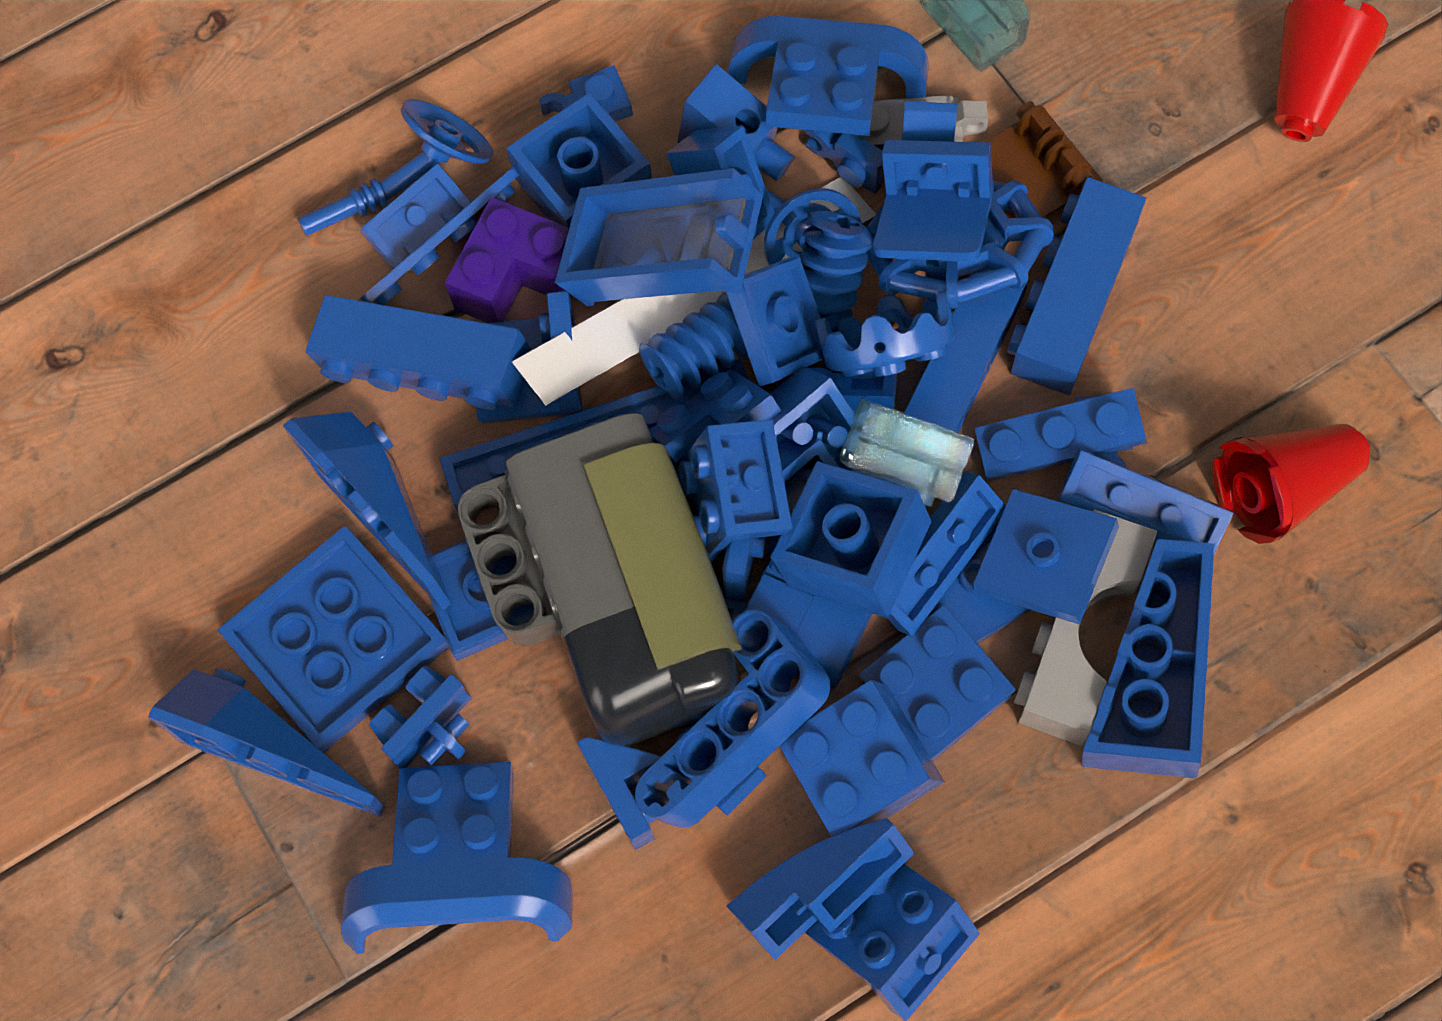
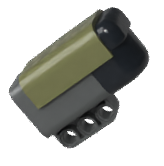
M630 413L613 417L515 454L505 462L508 468L504 470L505 475L470 488L460 498L458 505L459 519L495 622L510 641L521 646L535 645L561 635L591 720L604 741L611 745L629 746L687 724L695 725L716 704L730 696L736 685L742 681L741 674L746 669L733 653L734 651L741 650L742 647L708 553L668 451L664 445L653 442L643 415ZM490 507L500 509L498 517L492 523L483 526L476 524L477 516L484 509ZM509 555L517 557L516 565L511 572L505 575H495L492 573L494 564L498 559ZM522 605L534 607L533 617L528 623L521 626L510 625V616L516 608Z

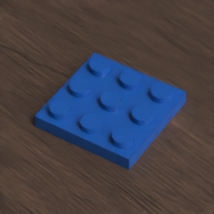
M346 525L218 629V632L322 753L327 751L404 686L423 666L429 665L449 648L447 639Z

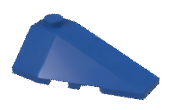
M352 412L291 418L282 425L318 477L443 611L451 605L400 472L387 452L393 447V444L375 422L366 427Z
M215 668L213 675H209L193 669L161 698L149 713L148 717L182 744L379 817L383 814L385 806L372 793L245 689L246 680L231 672Z

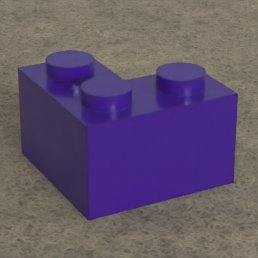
M491 197L445 281L454 309L486 323L503 322L522 286L547 295V293L565 292L566 290L556 284L555 281L569 227Z

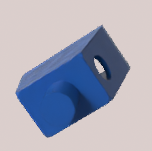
M717 64L686 99L677 143H680L695 130L743 125L758 168L775 181L781 179L795 156L774 142L778 127L766 126L767 106Z

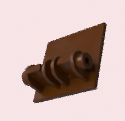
M1032 101L1023 104L1016 113L1020 119L1018 122L985 141L991 143L993 180L1004 183L1017 180L1024 184L1028 190L1027 196L1042 218L1065 206L1070 193L1080 196L1087 177L1103 181L1064 131L1048 114L1046 109L1042 105L1036 106ZM1004 211L1008 219L1017 218L1013 212Z

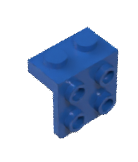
M885 140L882 160L886 198L873 241L874 254L880 258L900 260L921 259L951 262L976 260L980 256L994 194L991 143Z

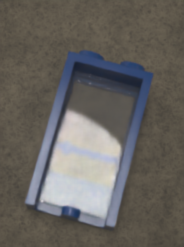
M734 168L580 188L555 283L586 306H593L594 302L724 290L728 294L741 293L763 194Z

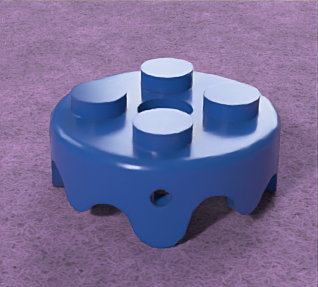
M947 290L937 292V301L930 299L924 301L923 313H919L915 317L909 313L902 299L896 295L888 294L879 300L876 315L868 317L864 324L853 317H843L839 321L838 331L832 332L826 318L815 320L825 365L830 370L841 371L842 377L861 375L872 370L875 377L901 372L906 369L905 361L915 358L916 361H926L946 355V346L951 344L956 338V329ZM890 322H897L899 328L893 329Z

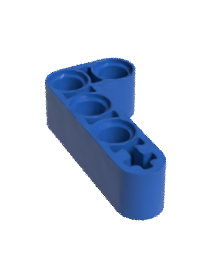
M756 609L747 610L738 615L733 621L742 647L741 650L734 651L733 653L749 674L736 685L730 696L716 704L639 779L635 789V801L639 810L646 816L681 829L698 823L827 700L830 692V679L826 671L794 631L763 611ZM769 634L767 642L759 649L761 640ZM800 672L797 685L789 691L791 680ZM758 712L756 723L749 729L750 719ZM716 751L715 761L708 768L709 758Z

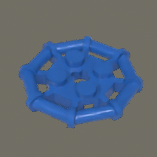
M993 180L994 194L980 256L976 260L951 262L946 260L896 259L893 261L892 258L877 257L874 254L873 243L866 253L869 262L879 277V288L887 294L895 295L900 292L937 301V292L947 290L951 309L959 308V303L1007 287L1019 289L1028 282V272L1042 248L1049 245L1053 240V225L1048 219L1042 218L1027 196L1028 190L1024 184L1017 180H1012L1008 183ZM883 205L881 206L873 220L870 222L868 227H866L870 230L871 234L873 235V241L875 238ZM1004 211L1013 212L1017 218L1008 219ZM1010 241H1022L1013 256L1005 252L1004 249ZM988 267H990L991 269H993V270H990V271H987V272H984V273H981V274H978V275H974V276H971V277H968V278L959 280V277H960V276H963V275H966V274H969V273H972V272H975V271H978V270H981V269H985V268H988ZM917 271H923L925 272V276L917 275L914 273H916Z

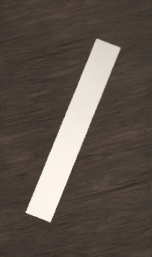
M842 177L822 187L838 191L850 199L856 206L862 223L876 215L855 189ZM810 201V203L822 204L828 207L832 212L840 209L838 206L828 201ZM782 223L778 228L776 240L783 237L785 225ZM766 229L752 242L745 274L768 266L764 254ZM797 242L792 247V249L795 251H803V249L797 244ZM726 291L622 299L571 328L572 340L564 332L512 361V363L546 406L640 352V343L648 344L649 339L653 335L665 333L666 329L673 323H682L683 319L691 312L699 313L700 308L706 303L716 302L717 298Z

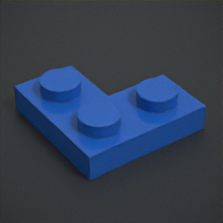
M729 369L727 372L717 373L708 378L702 384L700 392L685 404L675 405L666 410L658 418L657 425L649 431L653 442L664 445L670 459L676 463L686 456L709 425L771 420L782 411L771 394L733 369Z

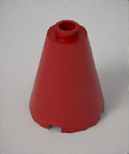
M1293 0L1292 3L1289 1L1284 16L1274 117L1275 123L1282 128L1281 133L1285 137L1299 142H1308L1312 137L1322 136L1331 124L1385 38L1389 24L1385 16L1372 5L1362 2L1361 8L1358 10L1344 5L1345 0Z
M1348 424L1239 437L1223 443L1219 448L1224 450L1222 456L1215 458L1213 461V484L1220 505L1237 514V517L1245 525L1237 530L1245 538L1258 544L1272 543L1287 535L1363 474L1369 465L1370 446L1366 437Z

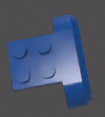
M768 16L756 19L744 26L735 37L728 74L740 84L747 83L748 71L756 61L766 57H775L766 109V126L869 136L878 66L889 68L902 77L906 85V98L926 97L929 70L927 53L915 37L896 27L788 16Z
M511 761L399 769L392 865L365 870L354 876L345 887L341 935L343 941L357 954L364 953L365 938L375 931L386 928L518 920L540 926L546 931L550 941H559L572 928L573 889L569 877L556 866L544 861L511 857L514 778Z

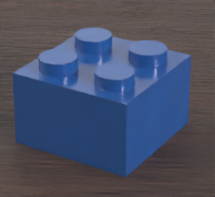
M590 92L506 148L511 167L514 166L520 174L515 178L516 181L548 220L569 228L580 188L652 179L650 162Z
M817 461L790 516L792 529L787 534L781 535L771 555V559L788 587L888 618L932 521L918 490Z
M874 680L866 682L804 722L780 745L782 752L831 837L854 827L888 818L945 783L888 686Z

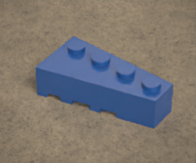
M1157 539L1134 604L1131 618L1120 643L1111 675L1105 686L1097 715L1083 749L1082 767L1197 778L1202 753L1215 543Z

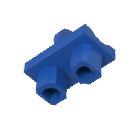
M423 666L409 680L405 687L422 704L416 712L407 720L389 704L383 707L369 723L370 728L383 744L380 749L399 769L407 768L419 754L432 765L446 750L458 760L466 752L456 739L470 724L458 713L472 698L464 690V685L452 674L445 679L432 669Z

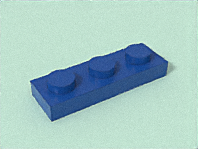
M1134 388L975 428L986 479L989 482L1073 462L1079 447L1097 455H1102L1147 444Z
M1080 447L1057 495L1060 501L1089 511L1095 509L1156 530L1155 540L1215 543L1214 554L1233 516V512L1228 508Z
M965 471L931 515L930 519L932 522L887 618L898 631L910 636L915 634L1001 519L1006 505L979 474Z

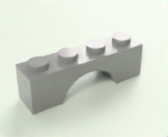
M1095 509L1093 510V512L1117 518L1119 528L1085 612L1104 600L1133 596L1142 579L1157 534L1156 530ZM1055 617L1053 625L1042 621L1031 652L1041 656L1035 675L1024 672L1014 703L1024 706L1018 723L1082 746L1091 731L1107 681L1090 666L1081 650L1078 635L1079 624Z

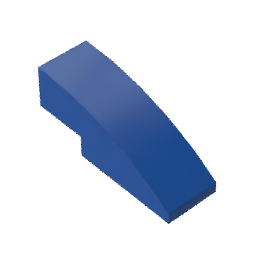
M885 818L854 827L822 840L790 857L752 883L726 907L771 957L776 960L817 920L831 934L915 853L895 825Z

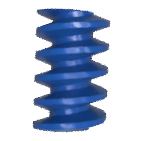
M815 211L811 213L810 222L821 230H811L806 233L805 241L815 249L803 250L800 259L803 264L810 267L804 268L820 317L826 318L831 330L836 331L838 330L839 321L843 317H852L853 315L851 308L856 305L858 297L856 289L862 283L863 274L861 271L867 265L868 255L866 252L872 247L873 235L868 228L852 217L830 211Z
M726 292L721 294L716 302L706 303L700 308L699 313L691 312L683 319L682 323H673L666 329L665 333L653 335L649 339L648 344L640 343L639 348L641 359L653 380L676 400L684 396L681 380L695 390L701 386V377L698 370L707 378L718 373L715 359L723 367L729 369L735 364L733 351L742 358L748 357Z

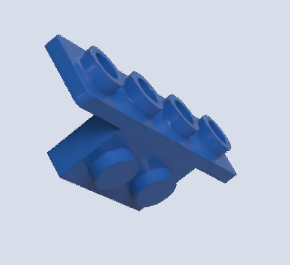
M437 163L359 230L393 270L357 301L385 305L402 290L396 280L410 268L418 276L440 257L434 248L449 236L454 243H457L477 224L472 215L485 204H488L491 197L504 202L516 191L509 183L520 175L513 166L474 201L470 202Z

